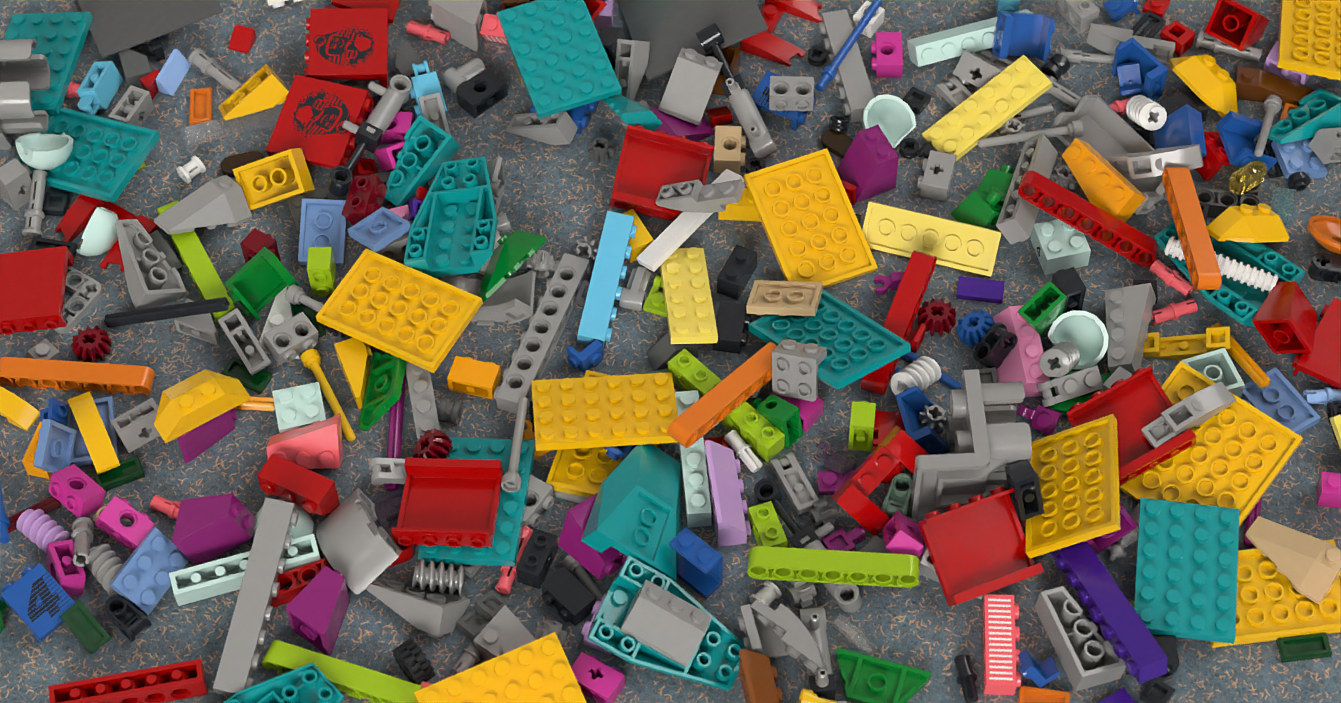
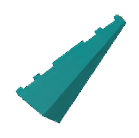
M620 94L603 99L627 125L634 126L639 124L647 130L654 131L662 124L651 110Z

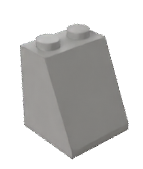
M429 0V6H432L431 20L434 21V28L450 32L452 39L473 51H479L483 36L480 34L485 13L488 14L487 0Z
M682 48L658 110L699 126L723 63L714 57L698 54L693 49Z

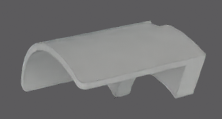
M531 270L523 275L506 279L483 302L470 322H477V326H495V322L508 321L509 324H513L532 316L536 272ZM458 275L439 277V280L473 295H477L482 280L465 278Z
M359 488L316 528V537L325 557L334 570L336 569L344 575L346 585L356 595L360 594L402 552L382 526L379 528L376 526L375 521L378 518L374 509L375 504Z

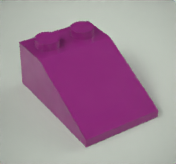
M659 106L649 109L662 122L656 130L664 131L667 135H681L687 137L688 140L697 142L715 134V131L704 117H702L698 126L659 111Z

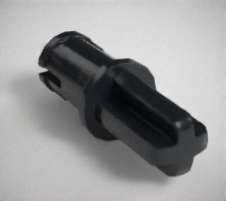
M960 654L954 658L958 672L957 682L962 686L965 702L974 703L979 699L975 686L977 676L973 673L970 656Z

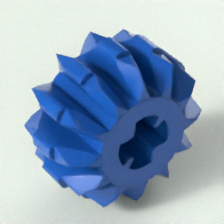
M983 309L978 312L972 310L971 314L964 313V319L958 320L957 334L960 341L972 349L981 342L995 322L992 315L984 312Z

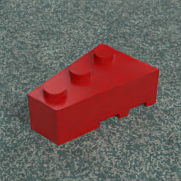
M875 411L872 452L896 426L906 433L900 412ZM899 462L880 483L891 484L894 476L901 473L904 474L905 466Z

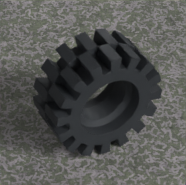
M408 639L392 650L396 663L399 664V668L408 677L410 682L421 685V682H427L435 676L434 669L430 665V661L427 660V656L412 639Z

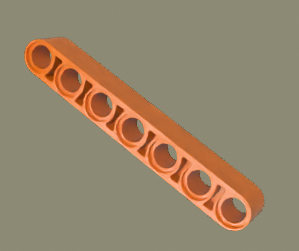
M1165 167L1162 173V182L1194 290H1218L1221 286V272L1188 167Z
M772 342L766 344L672 421L667 429V434L685 448L692 446L772 379V351L777 346Z
M17 357L0 358V386L2 384L21 388L32 386V388L47 389V387L55 388L54 390L65 391L77 389L80 392H92L95 390L100 391V393L110 394L123 392L125 395H138L140 393L149 396L155 377V371L147 366Z

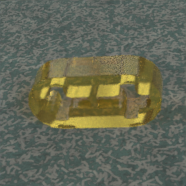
M1253 161L1235 171L1230 177L1229 189L1234 193L1243 194L1265 180L1267 166L1260 161Z

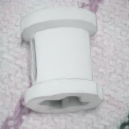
M194 155L191 157V161L182 167H177L176 170L178 175L189 184L192 178L200 172L204 173L206 168L202 161Z
M766 580L763 583V587L756 594H752L749 597V601L753 604L758 599L769 606L775 599H779L782 593L774 583Z

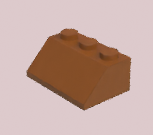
M746 649L739 650V675L745 702L782 703L781 688H776L774 681L778 680L776 667L770 664L769 656Z

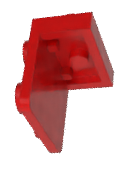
M1204 131L1207 155L1202 158L1203 167L1196 168L1204 181H1209L1223 165H1233H1230L1219 132Z

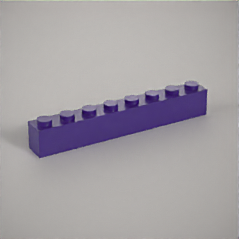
M1083 541L1049 552L1053 556L1058 570L1064 572L1068 585L1076 590L1081 604H1085L1089 609L1091 619L1100 625L1104 638L1106 640L1109 639L1112 643L1116 656L1118 658L1121 657L1125 662L1129 675L1134 676L1138 683L1141 684L1167 674L1168 657L1088 542Z

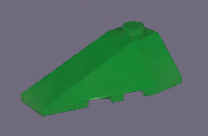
M515 230L511 235L506 232L497 241L500 245L493 251L476 296L482 298L483 302L486 301L547 239L544 236L521 230Z

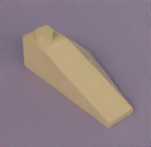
M1260 516L1257 517L1245 534L1265 557H1269L1280 574H1285L1297 592L1317 604L1322 602L1341 575V550L1326 541Z

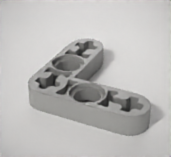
M71 266L67 267L65 289L74 295L63 305L62 317L67 322V327L54 329L59 334L70 332L103 296V290L98 281ZM72 279L81 280L77 285H69ZM94 289H96V292H95V293H94V292L88 293V290H92V291H93ZM74 305H84L79 311L72 310Z

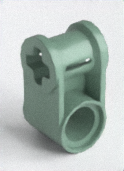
M901 473L892 479L881 509L887 516L892 517L896 511L907 516L913 482L909 475ZM904 487L906 490H899L897 488Z

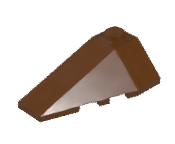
M1236 64L1234 81L1236 83L1237 99L1264 103L1267 96L1277 95L1281 98L1283 106H1285V103L1299 106V101L1302 98L1316 91L1259 67Z

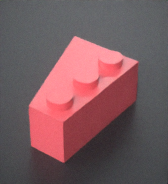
M341 413L323 421H315L311 425L302 428L297 427L271 436L267 444V460L273 453L306 469L340 468L343 460Z

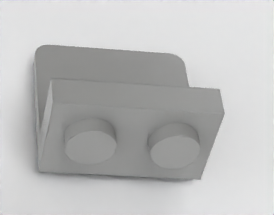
M792 339L782 340L772 351L773 393L780 396L815 401L818 398V366L827 357V348L820 347L814 343H797Z
M750 604L740 606L741 616H737L740 631L745 630L746 638H743L745 649L769 656V659L788 655L785 652L786 646L781 638L774 633L773 627L769 624L766 627L760 624L754 618L756 614L753 615Z

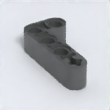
M1247 176L1242 179L1239 192L1195 187L1199 203L1209 204L1208 217L1217 218L1230 206H1240L1241 204L1258 206L1261 203V182L1253 176Z

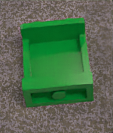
M266 247L261 249L224 283L229 289L227 295L235 303L239 301L242 305L239 309L247 318L252 316L257 321L261 319L258 312L286 286L289 288L293 284L299 285L275 254Z

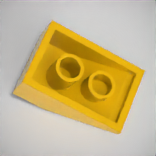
M265 64L222 102L218 108L223 118L227 121L272 108L276 104L280 105L286 100L289 91L284 82Z
M302 148L289 149L232 169L237 184L243 190L250 211L315 190Z

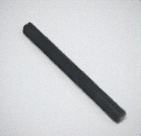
M226 297L112 313L105 315L104 324L111 328L227 311L230 303Z

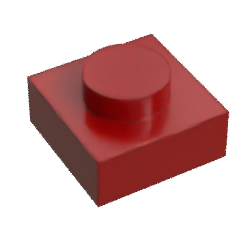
M1147 0L1142 12L1147 13V11H1150L1163 18L1171 0Z

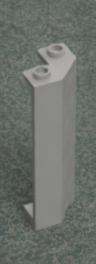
M1098 95L1083 96L1078 101V106L1074 112L1058 114L1051 128L1064 127L1070 121L1081 120L1083 137L1077 139L1089 143L1109 163V157L1112 155L1155 150ZM1068 135L1057 136L1067 147L1075 139L1072 136L1068 137ZM1162 175L1139 179L1126 178L1146 197L1134 212L1136 215L1151 212L1155 209L1154 204L1163 198L1167 201Z

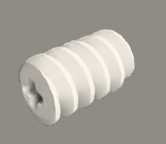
M1135 95L1127 102L1126 114L1128 118L1141 127L1153 131L1158 130L1165 124L1167 119L1165 108L1143 95Z
M927 356L919 357L892 376V392L897 395L905 389L915 386L923 391L941 378V369L932 358Z

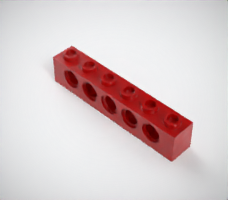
M201 659L49 686L50 703H165L208 695L206 672Z

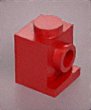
M1174 20L1169 26L1165 25L1162 28L1159 36L1161 37L1160 40L1176 42L1174 53L1177 54L1176 56L1181 57L1193 46L1196 33Z

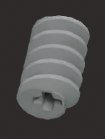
M1067 341L1060 342L1044 352L1040 359V368L1047 377H1062L1078 365L1080 352L1073 343Z
M102 544L89 549V562L86 566L98 582L102 584V587L109 596L120 595L109 586V583L124 564H122L119 557H116L117 554L111 550L109 544Z
M421 559L418 565L415 566L412 589L419 583L420 590L424 591L427 584H429L431 592H434L436 587L439 586L440 593L443 594L448 587L450 595H453L456 589H458L459 596L461 597L465 575L463 565H460L457 571H454V566L450 563L447 570H445L443 562H440L439 566L435 568L434 561L431 560L426 567L424 559Z

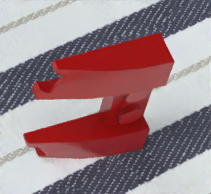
M765 0L760 12L768 29L740 41V51L791 66L789 59L795 55L803 58L806 55V51L772 35L784 12L816 23L821 22V17L818 16V9H822V5L814 0Z
M80 195L55 229L57 233L62 230L65 239L62 241L72 242L86 228L96 208L104 207L117 214L119 220L137 219L148 234L156 230L159 231L157 224L141 214L137 217L115 203L85 195ZM118 240L100 263V268L107 269L109 263L120 264V271H124Z
M896 426L831 498L868 532L878 537L877 532L883 530L882 528L890 518L867 497L899 462L914 474L916 456L929 454L900 427Z

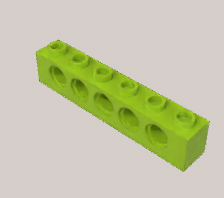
M685 348L668 362V372H672L673 382L683 391L698 390L699 399L722 381ZM746 401L720 421L728 430L732 431L735 429L745 443L752 446L751 449L767 463L784 449L785 435Z

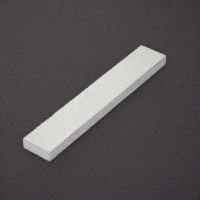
M726 169L712 184L739 179L744 183V179L742 176ZM683 211L636 258L638 263L654 272L713 213Z

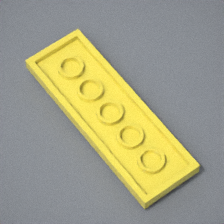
M1023 55L923 132L922 137L927 142L932 141L931 146L938 152L957 155V161L977 146L980 139L987 138L1004 125L1007 120L1013 118L1052 87V82Z
M872 201L868 203L862 229L871 249L909 258L912 252L916 250L936 256V264L990 277L993 274L1002 236L1001 231Z
M677 248L660 265L671 344L717 343L718 333L704 248Z

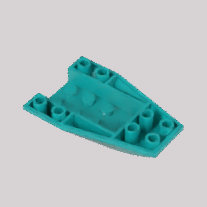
M485 156L442 162L409 229L404 256V264L436 278L477 273L492 256L498 218Z
M1174 221L1154 236V240L1163 251H1165L1169 238L1174 236L1176 240L1179 239ZM1210 236L1216 255L1223 254L1224 258L1228 256L1230 257L1229 260L1233 261V259H1236L1237 263L1241 261L1243 265L1249 264L1251 268L1255 266L1259 271L1263 269L1264 273L1271 272L1272 276L1276 274L1278 275L1277 282L1296 281L1299 285L1305 275L1304 270L1258 242H1234L1231 240L1225 242L1217 241ZM1169 254L1168 257L1191 282L1185 260L1182 259L1180 261L1178 257L1172 258V255ZM1224 274L1221 276L1220 289L1198 290L1206 300L1240 324L1253 327L1255 325L1252 320L1269 295L1267 290L1263 292L1259 287L1257 289L1253 285L1249 287L1247 283L1241 284L1240 280L1233 281L1232 277L1228 279Z
M629 555L609 586L590 625L587 639L631 664L730 691L739 672V650L745 649L742 641L713 615H711L706 632L686 667L620 631L633 597L646 579L711 615L671 578Z

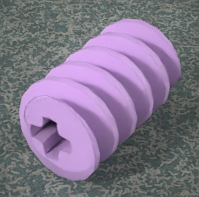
M28 509L24 511L16 524L17 530L23 533L24 536L29 538L31 542L35 543L46 554L48 543L69 540L71 536L70 532L64 531L61 525H57V522L51 520V517L44 514V511L41 509H36L35 511Z

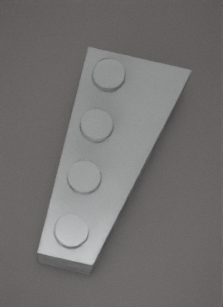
M1151 283L1105 290L1108 368L1111 374L1119 366L1131 374L1141 366L1144 354L1143 347L1147 341V330L1153 315L1152 308L1156 302V296Z
M1061 586L1040 592L1034 608L1074 691L1120 679L1126 669L1125 662L1122 658L1119 659L1113 652V646L1109 641H1104L1100 636L1095 624L1086 619L1082 614L1083 610L1068 591Z
M504 605L473 641L474 647L481 653L480 656L488 661L536 639L510 609Z

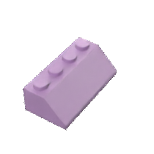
M705 440L709 494L717 545L722 547L747 544V535H751L749 520L745 521L744 514H747L746 500H741V494L744 493L743 480L738 479L737 473H741L740 461L735 459L732 449L711 440Z

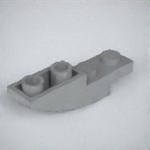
M1090 23L1086 41L1094 48L1106 54L1115 55V49L1118 44L1123 41L1126 42L1133 37L1156 59L1168 64L1170 58H1173L1176 43L1134 36L1133 30L1094 23Z
M1200 144L1157 148L1154 151L1119 154L1109 157L1110 164L1125 178L1130 177L1131 179L1160 176L1165 167H1188L1189 170L1203 167Z
M739 179L703 185L700 180L663 185L655 203L661 207L685 212H723L727 204L740 201L745 184Z
M1221 381L1171 406L1161 413V417L1142 428L1141 432L1155 449L1186 432L1193 426L1198 427L1236 402V399Z
M756 599L751 605L756 614L754 618L765 627L767 624L773 627L772 630L781 638L786 646L785 652L794 659L801 658L804 661L803 664L812 672L819 671L820 669L827 670L824 657L805 625L791 610L780 604L774 611L760 600Z

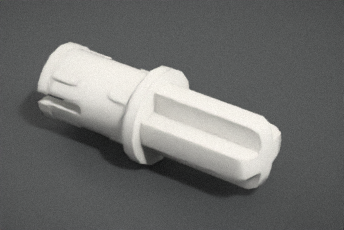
M735 429L727 433L724 440L736 452L735 456L740 458L751 472L759 471L763 463L751 450L752 446L746 444Z

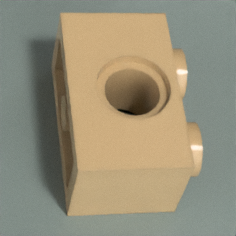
M715 126L714 173H723L726 169L734 173H740V166H745V153L741 152V148L746 149V135H742V126Z

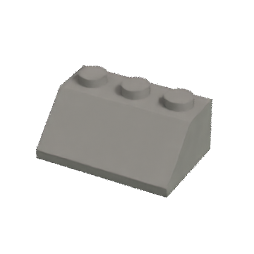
M646 579L633 597L620 631L686 667L706 632L711 615Z

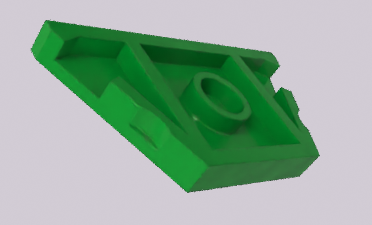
M378 352L373 353L358 424L359 429L368 431L399 400L402 394L401 388L406 373L407 361L386 353L384 355Z
M838 647L836 650V658L847 702L907 703L931 677V672Z

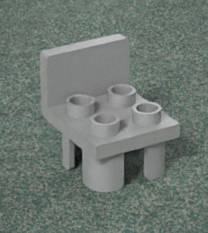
M34 38L0 40V150L11 149L13 133L47 132L48 114L43 110L33 111L30 100V91L47 90L50 87V69L46 56L32 54V49L37 47V41Z
M979 369L964 370L961 389L950 390L949 404L951 416L946 417L947 443L955 444V454L916 456L910 499L911 518H925L924 514L938 510L939 514L947 512L946 506L960 502L961 506L969 504L968 498L982 494L983 498L991 496L990 490L1002 486L1008 488L1004 467L1028 459L1029 462L1031 461L1032 443L1030 426L1024 422L1016 423V407L1013 405L984 406L988 404L1022 403L1025 399L1023 382L981 383Z

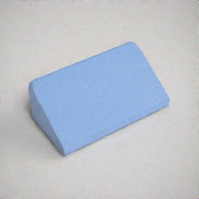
M178 49L172 51L155 79L160 93L173 96L191 67V64Z

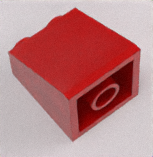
M1218 0L1204 32L1242 52L1261 39L1269 20L1257 11L1235 0Z
M1296 281L1277 282L1254 316L1253 324L1275 354L1311 353L1313 351L1317 313Z

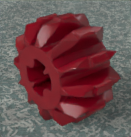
M932 298L930 303L924 301L922 307L918 310L917 323L918 325L925 324V332L930 330L931 337L935 332H938L940 337H942L943 332L949 334L952 327L956 324V311L952 308L951 302L944 304L943 298L940 301H935Z
M87 325L84 331L78 329V335L73 336V343L71 344L72 351L78 361L90 362L92 360L93 363H97L98 358L105 361V355L110 354V347L112 346L108 333L105 329L100 330L97 325L93 329Z
M435 428L431 431L427 430L425 435H420L419 441L415 442L416 447L412 452L414 454L413 458L447 459L450 457L449 453L453 450L452 440L440 430Z

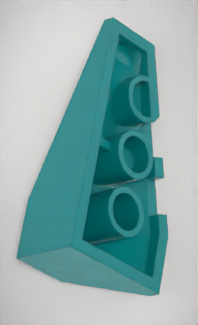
M1317 89L1299 101L1298 108L1291 109L1286 119L1280 120L1270 129L1268 139L1284 144L1313 138L1314 134L1320 129L1341 127V97L1323 89Z
M421 115L418 116L406 132L404 137L405 143L396 157L398 161L386 183L387 190L384 198L397 207L407 202L416 193L418 187H423L437 174L442 162L450 161L461 147L451 135Z

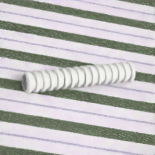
M1172 236L1166 245L1165 255L1168 256L1170 254L1172 258L1178 257L1180 261L1182 259L1185 260L1179 239L1176 240ZM1215 252L1221 276L1224 274L1228 279L1232 277L1233 281L1240 280L1241 284L1245 282L1247 286L1253 285L1255 289L1259 287L1263 292L1267 290L1268 294L1275 287L1278 275L1272 276L1271 272L1264 273L1263 269L1259 271L1255 266L1251 268L1249 264L1243 265L1241 261L1237 263L1236 259L1232 261L1229 260L1230 257L1224 258L1223 254L1216 255Z

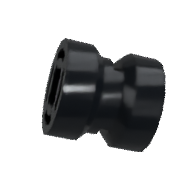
M1057 53L1040 68V71L1047 76L1055 77L1058 81L1061 75L1070 69V63L1065 56Z

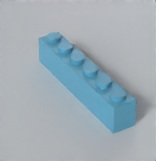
M607 211L577 334V343L589 346L597 339L603 344L604 348L605 341L610 342L613 329L609 328L610 320L615 321L618 309L614 307L615 300H620L622 292L619 282L620 279L625 280L627 266L623 265L625 258L630 259L632 246L628 244L630 238H635L637 225H633L634 216Z

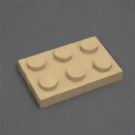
M755 280L746 305L747 314L816 316L823 292L822 282Z

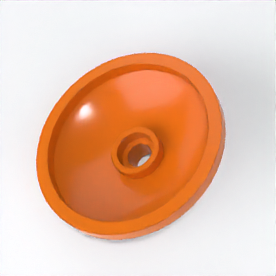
M1327 215L1312 216L1307 223V228L1312 237L1331 254L1340 255L1341 218Z

